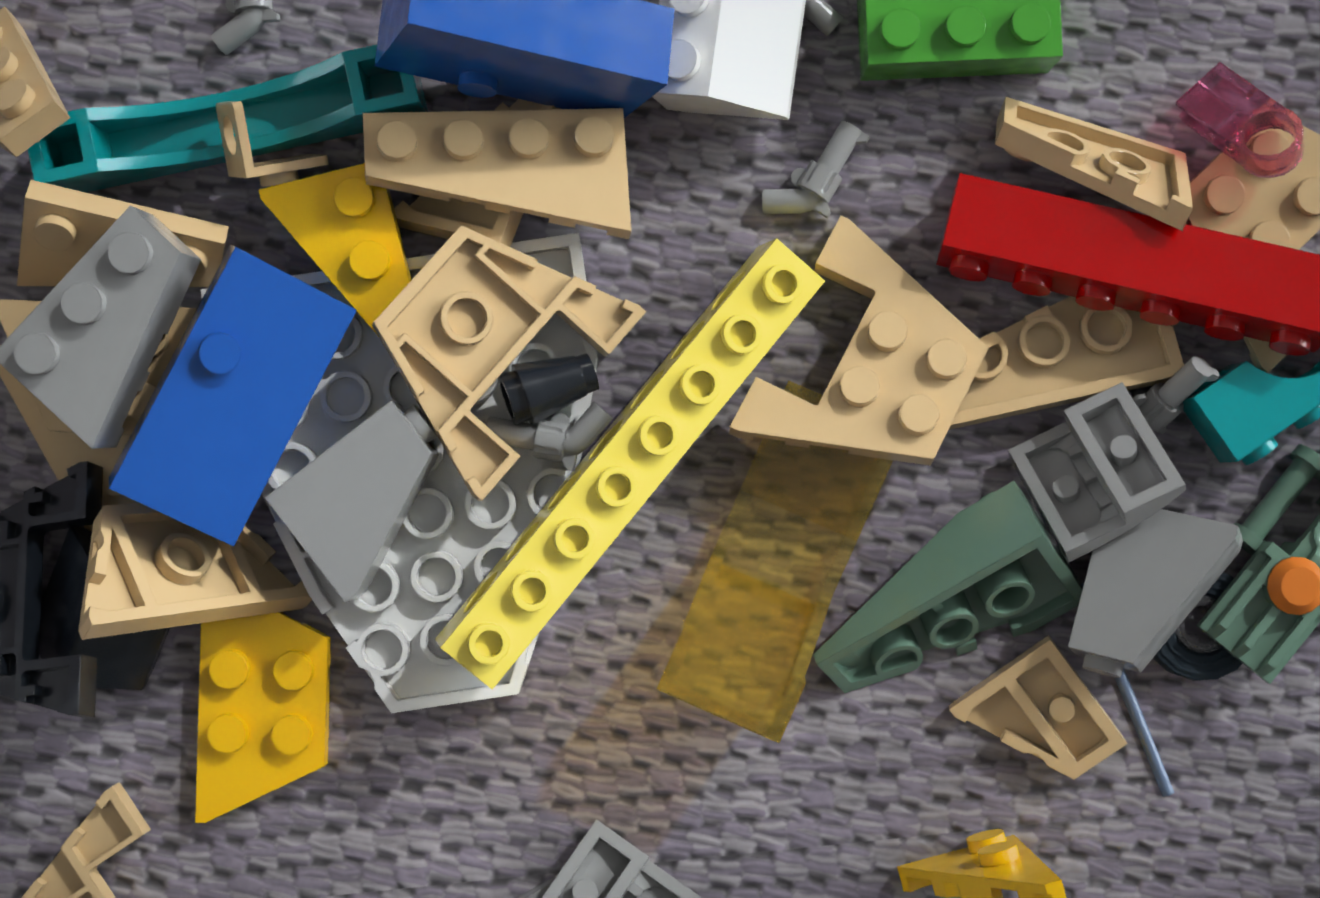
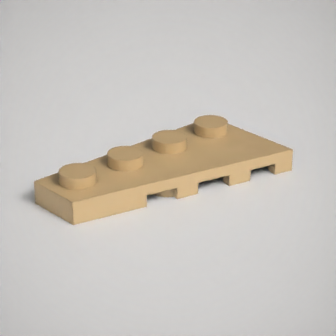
M623 108L363 113L365 179L367 185L448 202L452 198L483 204L486 210L505 214L516 211L549 218L548 223L575 228L576 224L606 230V235L624 239L630 238L632 231Z
M1072 296L1049 307L1048 305L1042 307L1007 328L979 338L989 349L949 430L1084 401L1122 382L1128 391L1153 386L1155 383H1166L1184 366L1173 325L1164 326L1149 323L1140 318V312L1116 306L1113 310L1109 311L1088 309L1077 304L1075 301L1076 297Z

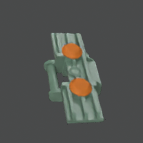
M1298 444L1292 451L1290 457L1293 462L1242 525L1239 523L1233 524L1238 525L1243 538L1241 548L1252 557L1196 625L1268 684H1271L1320 623V513L1296 542H1283L1279 547L1274 542L1263 541L1314 477L1320 482V455L1302 444ZM1320 498L1315 502V503H1317L1319 506H1320Z

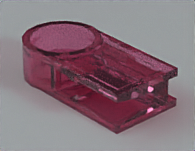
M1221 62L1176 101V106L1183 110L1179 117L1188 127L1243 166L1247 172L1257 177L1274 178L1285 175L1296 168L1303 158L1305 143L1301 119L1293 111L1283 107ZM1267 129H1281L1290 133L1295 139L1289 148L1273 155H1259L1250 151L1246 146V143L1253 135Z

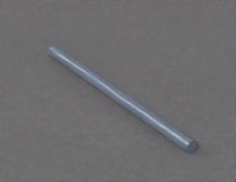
M1123 668L1121 678H1115V681L1163 797L1169 796L1174 793L1173 787Z

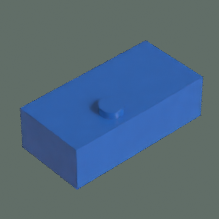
M383 0L374 66L458 85V91L472 97L489 98L499 94L561 109L623 108L625 118L668 84L675 9L642 0Z
M230 245L109 476V489L234 547L357 310L238 247Z

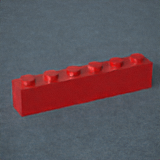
M963 173L959 174L936 265L949 268L950 274L957 278L968 281H984L987 277L1012 282V287L1015 290L1033 296H1046L1050 292L1076 297L1075 301L1080 306L1092 310L1109 311L1113 310L1116 306L1140 312L1139 316L1141 319L1157 325L1172 326L1177 325L1180 321L1204 327V332L1207 335L1221 340L1237 341L1248 337L1269 342L1270 349L1286 355H1307L1309 352L1314 353L1320 348L1319 254L1187 224L1183 231L1148 215Z

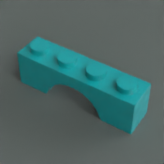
M1247 361L1231 364L1219 371L1220 377L1216 381L1204 382L1183 401V411L1218 461L1224 463L1241 460L1246 466L1273 451L1278 446L1273 437L1293 424L1296 429H1301L1320 418V361L1309 371L1296 378L1271 375Z

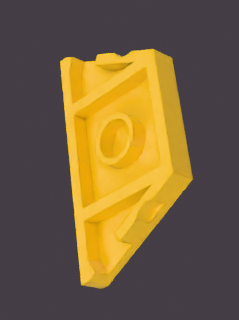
M283 612L201 623L195 823H206L328 764L330 636L305 623H300Z

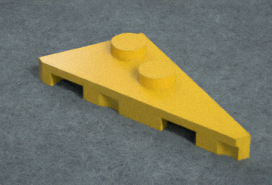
M365 163L259 189L260 199L376 333L372 326L373 322L412 280L390 190L366 184Z
M1002 829L986 830L967 837L968 847L897 866L904 892H913L922 887L932 885L935 896L946 898H1003L1001 889L1017 891L1019 898H1067L1062 880L1015 835L1005 837L1004 830Z

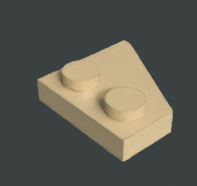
M1049 635L949 705V710L955 718L964 723L969 721L1000 737V741L1008 746L1044 760L1047 766L1073 780L1127 745L1122 733Z

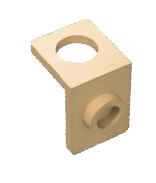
M228 101L216 103L229 177L252 178L259 176L261 187H268L299 180L298 170L329 165L327 155L306 154L253 163L242 102Z

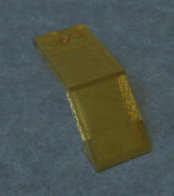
M789 380L784 387L785 391L814 405H818L823 396ZM762 438L706 564L656 689L780 743L806 685L805 675L832 596L893 460L848 454L849 450L810 445L809 448L785 445V441Z

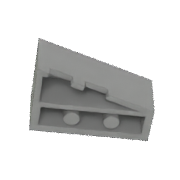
M130 205L0 346V364L90 448L117 447L124 431L122 425L137 392L142 391L150 374L147 371L163 334L167 335L201 259L153 214Z

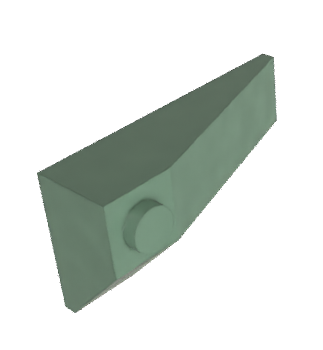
M1012 481L997 491L986 494L978 502L957 513L813 656L820 669L844 693H848L916 670L923 660L922 651L934 647L941 649L955 648L956 654L959 656L977 650V642L974 637L976 633L1009 623L1013 637L1034 631L1077 607L1083 586L1034 507L1017 483Z

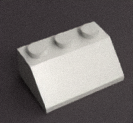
M659 0V5L674 8L675 12L668 84L652 97L667 110L789 120L806 0Z

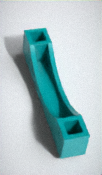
M377 45L341 52L325 61L289 75L227 92L154 104L91 107L68 111L70 119L27 150L35 181L88 193L226 163L216 111V103L242 102L252 157L363 133V113L428 112L421 77L375 67Z

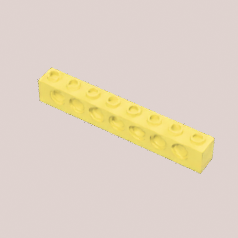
M777 238L758 246L577 465L575 472L573 471L438 634L435 640L439 647L493 690L819 290L825 280Z

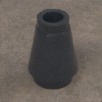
M587 353L576 357L568 356L511 364L512 371L501 374L498 377L506 408L515 425L529 421L533 426L587 396L588 393L599 390L598 378Z

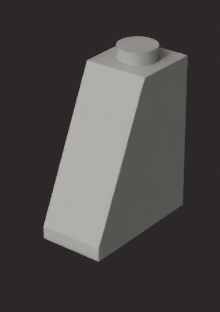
M389 401L265 497L345 603L356 600L367 592L439 456V453L430 443L437 435L427 418L415 405L405 410L400 403Z
M1161 509L1129 531L1093 550L1068 648L1077 657L1084 658L1082 668L1115 678H1121L1123 668L1141 673L1240 553L1243 538L1239 526Z

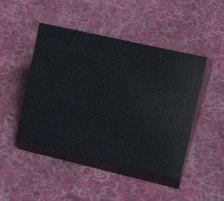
M81 526L69 527L41 601L39 655L41 659L77 654L97 658L96 688L143 690L156 665L170 628L82 640L78 630L92 531Z

